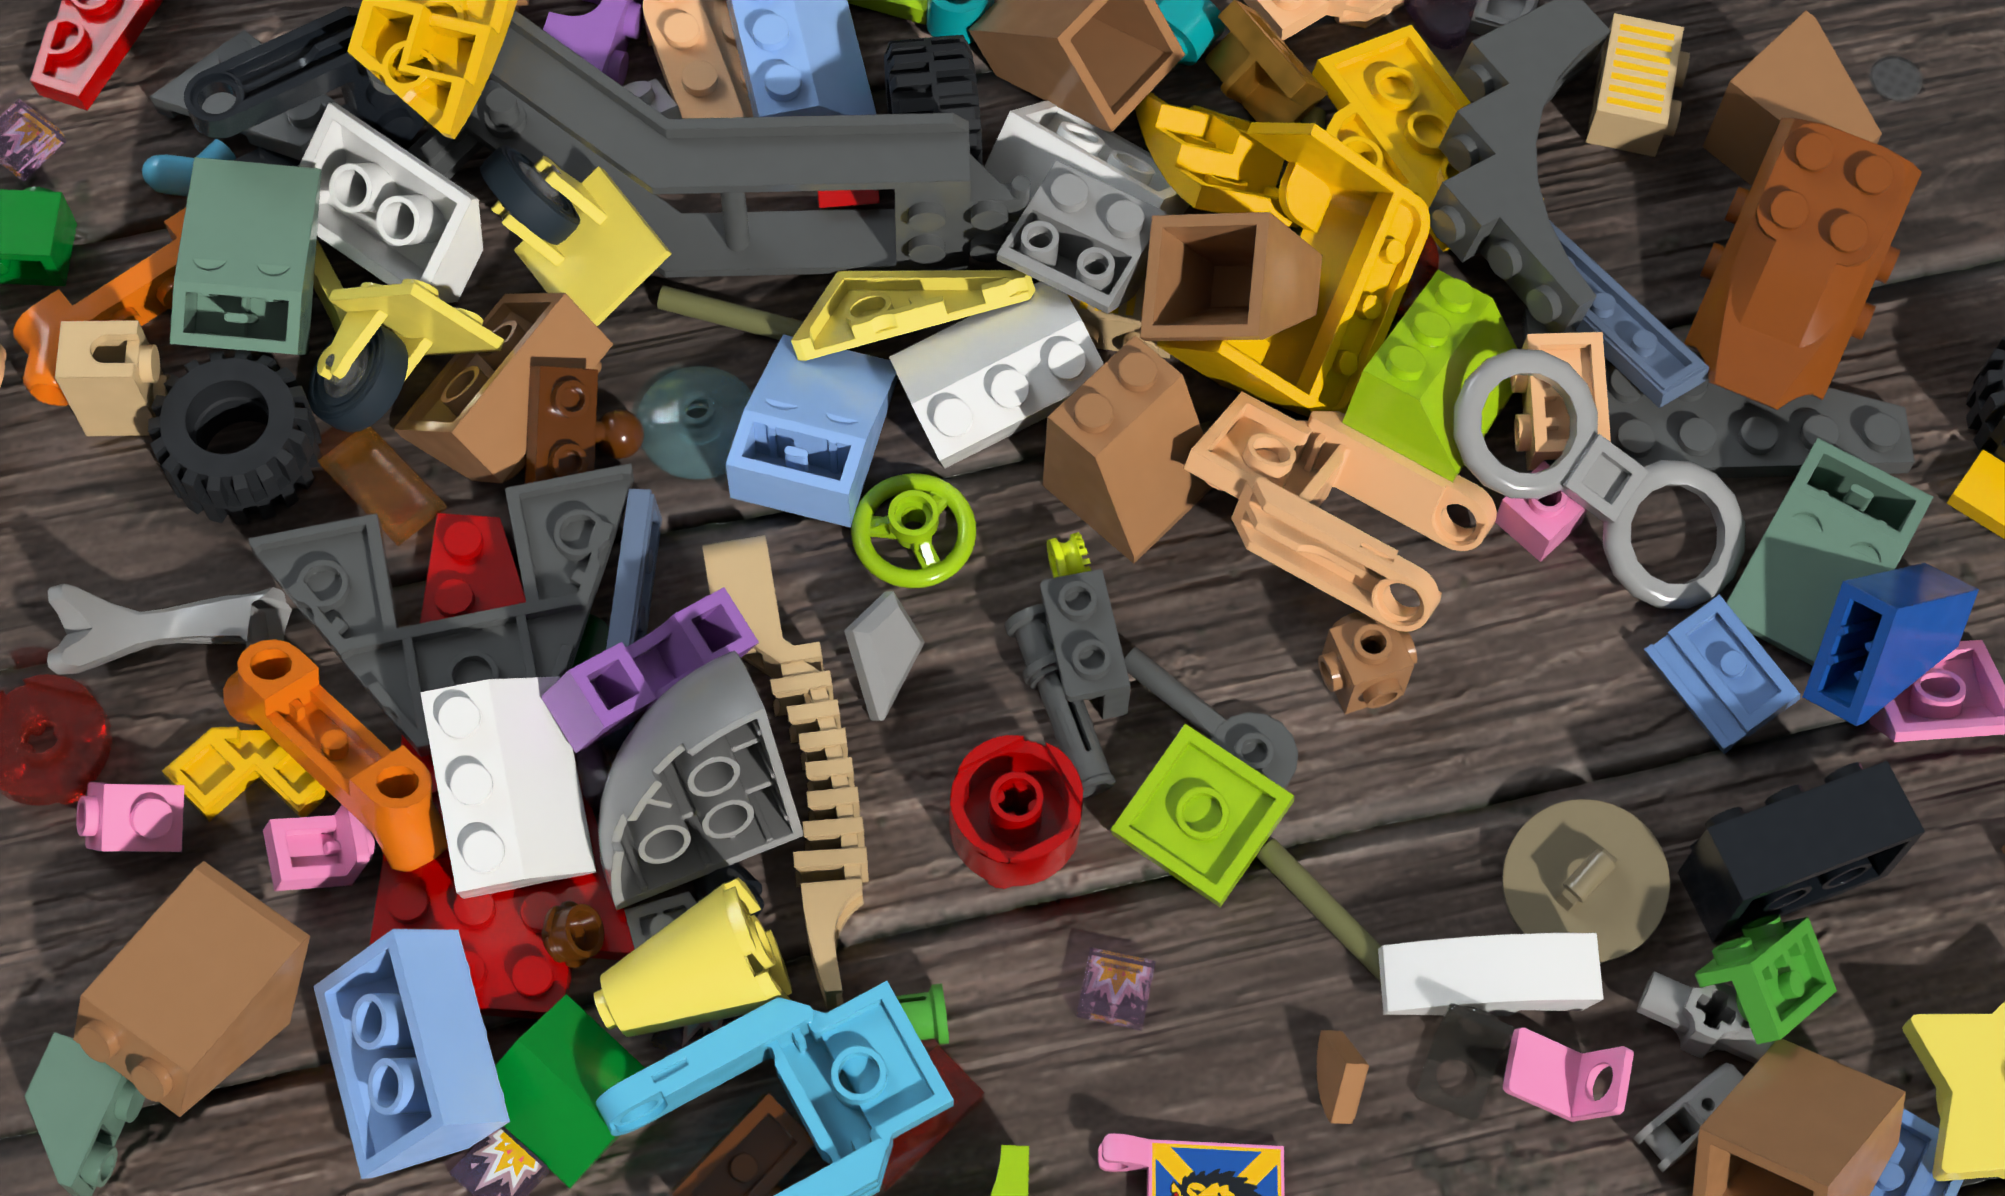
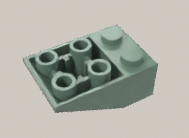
M194 157L174 276L170 344L309 355L322 169Z
M1817 438L1727 601L1728 606L1751 634L1813 666L1842 582L1894 570L1908 547L1933 496Z

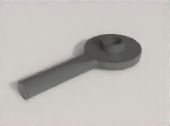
M1137 647L1128 653L1124 658L1128 674L1211 739V741L1282 788L1288 787L1297 769L1298 750L1293 735L1282 722L1267 714L1246 712L1225 719Z

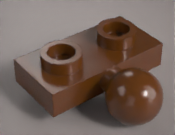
M530 366L525 484L594 471L595 445L598 446L602 453L614 459L628 458L634 455L642 446L644 428L639 418L627 410L616 409L605 413L599 420H596L598 370Z
M763 1093L667 1194L669 1196H774L785 1190L778 1182L808 1152L814 1143L808 1132L769 1093Z

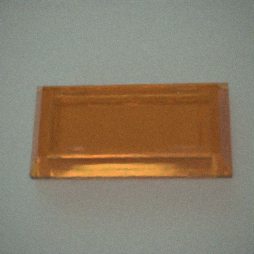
M371 427L354 432L318 460L320 466L367 515L378 514L382 530L397 546L401 545L434 519L437 513H441L447 508L446 504Z

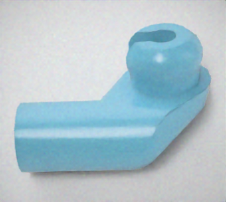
M215 139L196 156L199 158L232 161L236 159L231 149L218 139ZM168 154L151 156L143 164V179L157 192L188 197L194 158Z

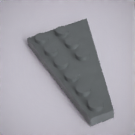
M1525 308L1521 319L1524 342L1527 334L1550 333L1541 322L1531 315L1529 309ZM1695 353L1704 362L1701 354ZM1605 358L1611 443L1643 467L1660 460L1690 461L1716 473L1719 478L1796 476L1817 438L1888 474L1908 473L1915 463L1906 409L1903 406L1828 387L1823 400L1811 395H1805L1788 402L1779 410H1776L1709 383L1707 374L1705 382L1663 407L1658 408ZM1556 460L1544 461L1551 466Z

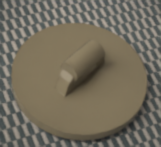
M1578 799L1549 806L1534 815L1522 826L1512 840L1505 857L1502 871V889L1509 915L1522 934L1597 933L1601 964L1619 959L1641 946L1655 931L1667 907L1670 892V876L1666 857L1658 840L1642 821L1616 805L1598 800Z

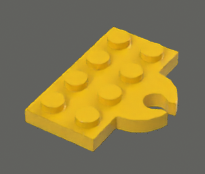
M1412 25L1318 59L1312 75L1328 92V98L1338 110L1333 115L1325 131L1423 199L1429 209L1442 182L1460 173L1452 167L1447 157L1438 147L1457 110L1471 104L1469 99ZM1430 226L1429 234L1443 252L1450 249L1436 237Z

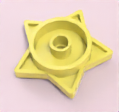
M2005 1001L1992 1014L1913 1015L1903 1025L1902 1029L1936 1087V1103L1940 1116L1939 1134L1932 1171L1933 1178L1936 1181L1988 1177L2005 1179Z

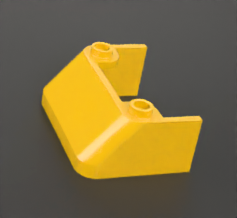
M1251 122L1247 134L1288 161L1279 185V203L1282 211L1291 221L1303 228L1300 237L1322 254L1317 315L1264 340L1158 341L1156 346L1225 388L1239 393L1244 392L1253 398L1308 418L1313 411H1340L1346 414L1363 369L1384 343L1430 231L1429 210L1421 197L1316 123Z

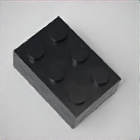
M1888 761L1866 769L1862 767L1860 762L1848 764L1825 777V784L1804 791L1800 784L1793 785L1771 795L1764 802L1766 806L1745 814L1742 807H1734L1715 815L1705 823L1707 829L1701 838L1690 846L1692 851L1677 873L1712 943L1742 932L1741 927L1757 918L1772 914H1779L1781 917L1884 878L1890 874L1925 833V830Z

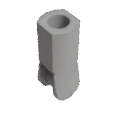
M1729 1063L1722 1064L1649 1122L1633 1139L1638 1145L1644 1141L1661 1160L1657 1167L1664 1172L1697 1147L1700 1126L1744 1078L1734 1065ZM1674 1117L1692 1135L1684 1143L1666 1125Z

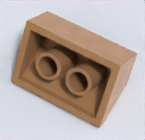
M566 293L504 294L485 317L482 325L504 339L501 351L455 354L395 426L394 430L406 441L471 481L503 483V481L509 480L518 474L526 464L530 366L596 369L599 373L602 368L601 359L613 346V343Z

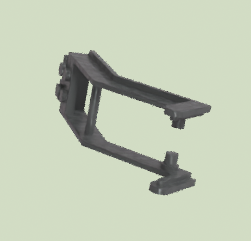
M516 10L489 76L491 80H487L475 107L455 140L443 136L432 126L407 150L448 179L454 176L483 146L494 152L500 146L508 145L525 155L533 163L546 156L561 170L580 183L599 166L607 172L672 253L656 269L657 272L666 278L836 274L837 271L969 270V254L973 259L980 262L997 261L998 251L1023 214L1030 200V180L1026 176L1018 175L1013 178L1011 184H1001L970 154L969 121L954 113L668 119ZM366 68L370 83L377 91L388 95H396ZM895 189V209L747 212L745 192ZM720 193L722 212L681 213L656 194Z

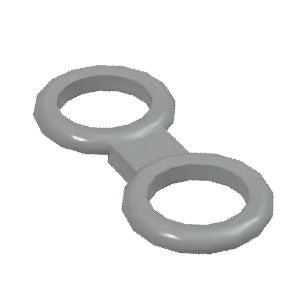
M1511 349L1486 359L1464 381L1454 405L1453 437L1463 464L1483 486L1509 498L1541 499L1562 491L1603 522V550L1612 574L1632 596L1660 609H1689L1715 598L1734 578L1745 552V520L1735 494L1716 473L1690 461L1660 460L1643 467L1602 435L1598 434V411L1589 386L1568 362L1543 350ZM1514 375L1534 376L1549 383L1563 398L1570 416L1569 439L1562 455L1549 468L1537 473H1519L1502 465L1488 450L1481 432L1482 409L1489 393L1502 380ZM1664 486H1681L1697 494L1710 508L1717 526L1716 549L1709 565L1696 578L1682 584H1668L1651 576L1638 562L1631 544V522L1638 505L1652 491Z

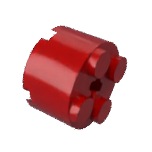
M1004 735L992 738L970 751L958 768L950 792V835L953 846L964 864L975 874L984 878L989 885L1001 889L1035 884L1058 872L1076 850L1080 834L1083 787L1075 766L1059 748L1046 742L1043 745L1024 740V736ZM1012 806L1018 814L1026 811L1027 813L1017 816L1014 812H1004V809Z

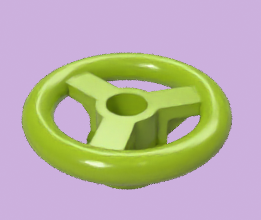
M908 473L881 481L863 496L852 520L851 538L859 560L874 576L898 587L925 588L949 579L964 566L973 551L977 529L971 506L957 488L935 476ZM897 495L889 505L888 516H873L882 503ZM948 506L956 518L958 534L953 549L940 561L932 545V536L937 531L939 515ZM910 521H917L923 524L921 528L915 530L908 529L904 525ZM870 537L897 539L903 547L912 549L921 569H904L890 564L877 553Z

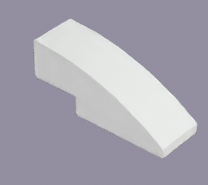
M1597 933L1473 936L1383 945L1378 948L1383 1015L1510 1016L1519 1010L1583 1011L1604 999Z

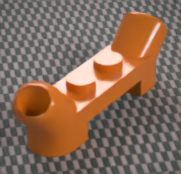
M186 207L164 221L172 242L73 306L58 289L31 306L20 316L14 326L13 335L14 339L28 354L23 383L30 394L38 401L55 406L69 405L55 379L61 321L138 320L142 327L167 309H172L174 276Z
M277 639L262 640L250 645L241 653L237 661L238 670L227 679L223 688L224 704L229 714L237 722L251 725L257 724L372 832L392 869L403 872L415 870L436 859L447 850L448 843L444 821L432 801L431 773L404 745L392 752L319 684V667L301 650L289 642Z

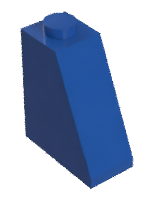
M1927 563L1843 581L1803 698L1855 726L1864 724L1959 646L1979 589Z

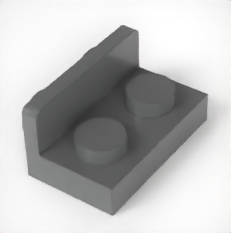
M1098 569L1043 580L1040 584V593L1065 699L1069 702L1098 698L1103 720L1128 715L1131 685L1103 570Z

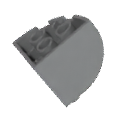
M735 650L697 668L669 688L648 708L621 745L608 773L600 804L598 824L600 860L616 910L804 836L765 707L745 665Z

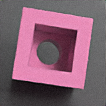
M1543 461L1531 473L1547 469L1550 465ZM1562 491L1541 499H1518L1506 496L1502 499L1495 523L1541 562L1582 523L1587 510Z

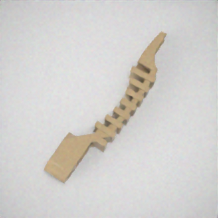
M766 536L705 544L702 547L710 594L725 587L759 641L742 659L773 678L770 680L772 695L776 697L773 701L775 717L788 715V721L792 724L789 728L791 743L799 742L800 749L804 751L800 757L802 770H806V778L810 780L807 783L808 792H806L807 805L811 810L808 812L809 821L802 822L803 835L807 839L805 841V851L793 852L794 868L797 869L795 871L796 887H801L806 934L817 982L826 1008L835 1009L843 1004L842 987L836 957L838 938L848 918L863 905L862 883L869 881L867 851L864 845L863 820L860 817L858 788L854 787L852 757H848L845 728H841L838 700H833L830 670L823 671L820 642L794 646L783 639Z

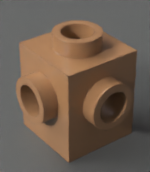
M1358 611L1342 617L1329 629L1322 655L1318 657V663L1325 685L1330 692L1335 691L1346 715L1367 707L1373 709L1388 705L1404 695L1414 664L1417 663V653L1409 632L1389 628Z

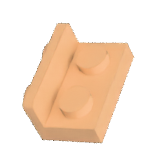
M1603 332L1527 334L1522 349L1543 350L1568 362L1588 384L1598 411V434L1611 442ZM1514 375L1510 377L1512 393H1522L1523 414L1515 415V449L1517 452L1526 451L1527 471L1535 470L1544 460H1557L1562 455L1569 439L1570 416L1563 398L1549 383L1534 376Z

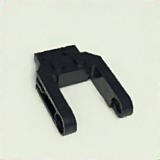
M347 6L198 73L189 81L184 91V102L194 127L203 135L211 138L234 136L338 87H341L346 103L341 107L403 149L407 147L424 125L422 116L398 95H388L377 91L370 83L366 68L347 52L360 9ZM224 92L236 97L234 105L226 112L211 114L202 109L205 100L213 94ZM258 146V149L233 160L298 167L301 163L300 160Z

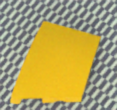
M362 0L347 52L443 136L455 140L475 107L492 72L518 0Z
M1152 92L1135 107L1142 135L1156 166L1168 184L1193 208L1216 213L1271 212L1286 226L1297 228L1298 225L1291 221L1282 211L1279 203V189L1276 188L1285 159L1247 134L1251 121L1224 115L1193 105L1190 109L1170 105Z

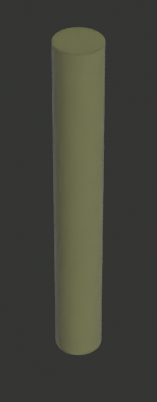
M665 285L660 290L657 308L660 310L780 340L783 334L793 337L804 322Z
M1275 838L1270 840L1262 847L1256 857L1381 983L1378 948L1381 945Z

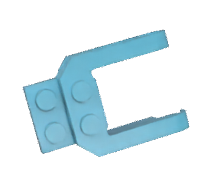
M888 981L879 984L828 1013L813 1010L810 1005L777 997L617 1083L604 1092L596 1101V1106L611 1135L620 1136L647 1125L767 1059H773L777 1076L822 1160L830 1164L774 1196H873L880 1192L893 1148V1139L954 1106V1099Z

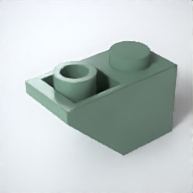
M55 1032L24 1096L57 1181L72 1196H92L96 1187L101 1188L108 1182L115 1168L118 1156L115 1144L125 1122L131 1123L136 1119L145 1100V1097L131 1081L105 1062L101 1063L93 1060L73 1038Z

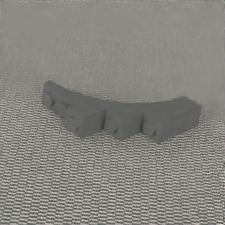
M1552 0L1471 41L1453 80L1473 103L1457 110L1438 147L1447 157L1452 167L1460 173L1442 182L1428 209L1430 226L1436 237L1445 243L1461 262L1480 253L1487 260L1493 272L1509 285L1528 307L1531 315L1541 322L1550 333L1575 332L1597 297L1569 260L1549 221L1538 182L1536 148L1543 108L1562 87L1591 68L1611 32L1583 0Z

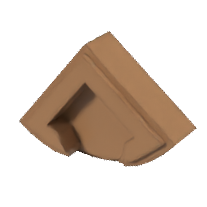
M1321 1030L1317 1050V1083L1322 1107L1330 1123L1352 1124L1353 1119L1356 1117L1369 1065L1343 1031Z

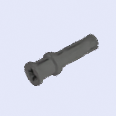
M1043 604L1027 607L1009 617L1004 625L1007 635L1011 638H1016L1026 668L1022 673L1024 681L1031 689L1039 691L1056 741L1061 751L1071 760L1080 776L1083 798L1101 794L1114 786V783H1116L1115 777L1111 774L1084 700L1069 702L1065 699Z

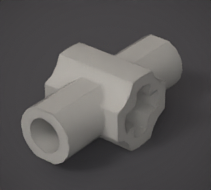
M1654 971L1637 1007L1638 1013L1670 1026L1680 1039L1681 1049L1699 1058H1703L1709 1052L1720 1050L1727 1051L1756 1064L1775 1042L1756 1044L1749 1023L1744 1020L1745 1018L1741 1016L1738 1010L1736 990L1726 983L1714 984L1703 988H1691ZM1702 1010L1714 1015L1712 1026L1715 1029L1704 1024L1705 1013Z

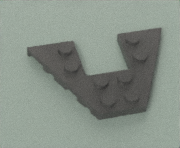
M629 463L505 488L526 602L400 628L398 626L382 525L377 513L248 538L249 545L265 569L420 757L432 754L420 692L487 679L558 676L561 678L568 670L572 669L627 504L628 490L632 489L634 483L632 465Z

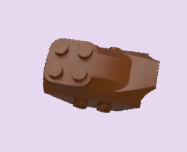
M1781 118L1751 189L1747 190L1739 186L1724 220L1735 224L1726 247L1714 242L1700 274V277L1711 280L1684 344L1698 350L1705 364L1709 366L1708 382L1776 410H1779L1788 402L1805 395H1811L1823 400L1850 337L1862 340L1869 326L1876 306L1867 303L1866 300L1874 281L1877 280L1886 284L1896 264L1901 249L1891 246V242L1922 171L1912 162L1890 149L1832 126L1798 118Z

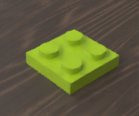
M1184 724L1112 826L1111 834L1221 908L1293 804L1294 795L1187 724Z

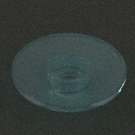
M686 367L665 375L650 387L638 408L637 417L644 428V440L641 446L643 451L656 466L677 477L708 479L727 473L726 461L744 408L752 395L751 390L733 374L713 367ZM694 408H705L708 410L704 416L699 418H692L686 414L687 411Z

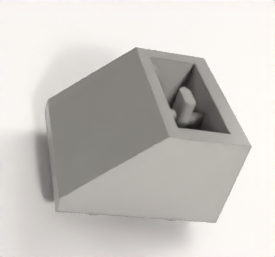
M1056 160L998 251L997 261L1108 314L1134 298L1146 278L1152 216L1166 215L1167 212Z

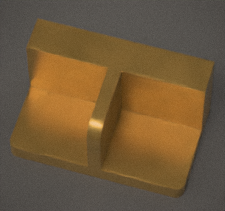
M1233 0L1218 15L1230 32L1206 56L1205 61L1223 82L1221 91L1228 98L1241 103L1256 122L1299 123L1328 94L1256 10L1237 0Z

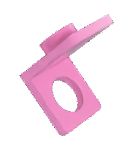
M1518 1028L1512 1033L1503 1090L1509 1095L1571 1122L1620 1115L1625 1109L1634 1052L1627 1047L1621 1046L1582 1054L1527 1028ZM1611 1066L1613 1072L1611 1086L1604 1097L1595 1101L1593 1097L1594 1082L1604 1068Z

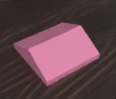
M1983 640L1960 641L1959 646L1873 715L1869 719V723L1893 742L2004 735L2005 684Z

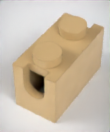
M61 321L55 379L86 436H150L148 432V419L156 417L151 406L156 395L167 396L168 392L164 383L171 375L163 374L160 367L158 348L155 344H149L139 321Z

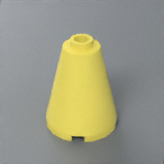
M739 877L723 883L601 974L600 983L602 989L594 992V1000L599 1015L609 1030L618 1027L626 1037L746 1015L777 997L791 1000L787 996L792 994L791 983L771 929L764 930L755 915L750 916L760 911L761 908L746 883Z

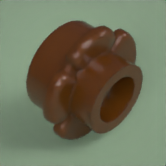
M565 901L560 906H553L549 909L544 919L542 928L543 945L556 962L561 963L565 961L566 966L570 968L580 967L587 962L588 958L598 954L603 946L604 927L599 914L586 904Z

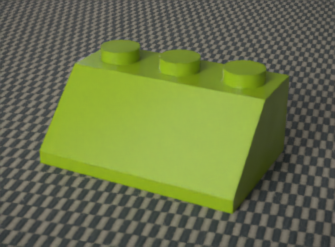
M1437 270L1363 369L1342 423L1453 482L1464 467L1453 437L1454 405L1464 381L1486 359L1511 349H1517L1493 298L1471 287L1467 282ZM1510 377L1502 380L1488 395L1482 409L1481 432L1483 437L1514 394L1511 390Z

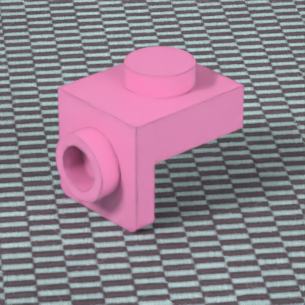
M89 782L87 796H81L77 805V832L79 836H86V848L97 851L182 852L184 785Z
M343 805L340 806L335 815L270 819L263 829L274 891L352 885L374 854L375 839L373 833Z

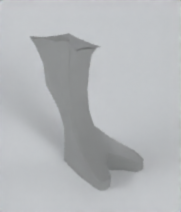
M60 584L49 588L48 601L57 612L65 629L66 636L59 646L48 652V668L57 675L78 674L156 645L175 643L246 644V648H248L250 645L262 640L277 639L284 641L285 629L292 608L286 603L284 592L271 587L244 595H227L165 609L139 612L110 603L78 587Z

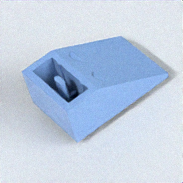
M783 334L744 408L726 461L730 498L851 528L898 379L897 373L890 360L850 350H843L807 361H798L791 343L793 337Z

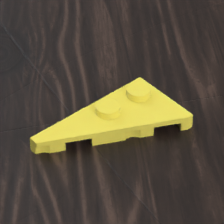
M1018 270L837 271L791 339V343L798 361H807L1031 299L1036 290L1032 277Z

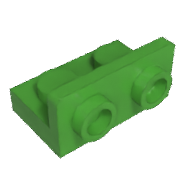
M1772 914L1757 918L1741 927L1743 936L1715 947L1712 950L1714 959L1695 973L1699 987L1729 981L1733 982L1736 990L1738 1010L1741 1016L1745 1018L1744 1020L1749 1023L1756 1044L1781 1040L1837 991L1809 917L1782 922L1779 914Z

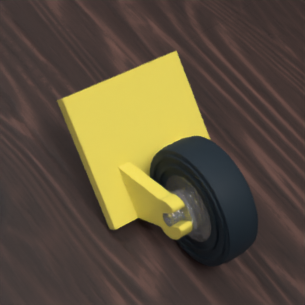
M502 145L480 167V172L485 182L499 199L491 207L492 211L500 215L503 225L523 239L514 249L515 253L547 293H566L596 326H599L672 254L607 172L599 166L580 183L561 170L546 156L533 163L514 148Z
M403 279L401 284L391 285L364 282L360 287L332 289L328 301L347 313L336 335L324 347L313 367L308 384L309 405L316 416L338 430L345 432L362 431L376 423L390 409L398 397L405 380L423 356L501 351L504 339L482 326L483 319L479 315L462 308L452 307L438 298V290L423 281Z

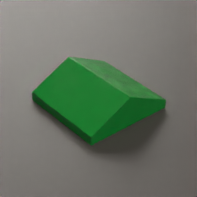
M566 994L529 1028L495 1065L510 1122L503 1127L561 1182L571 1189L620 1137L611 1135L596 1106L597 1099L608 1089L645 1069V1067Z

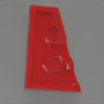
M62 0L56 19L47 24L30 79L38 94L88 111L163 0Z

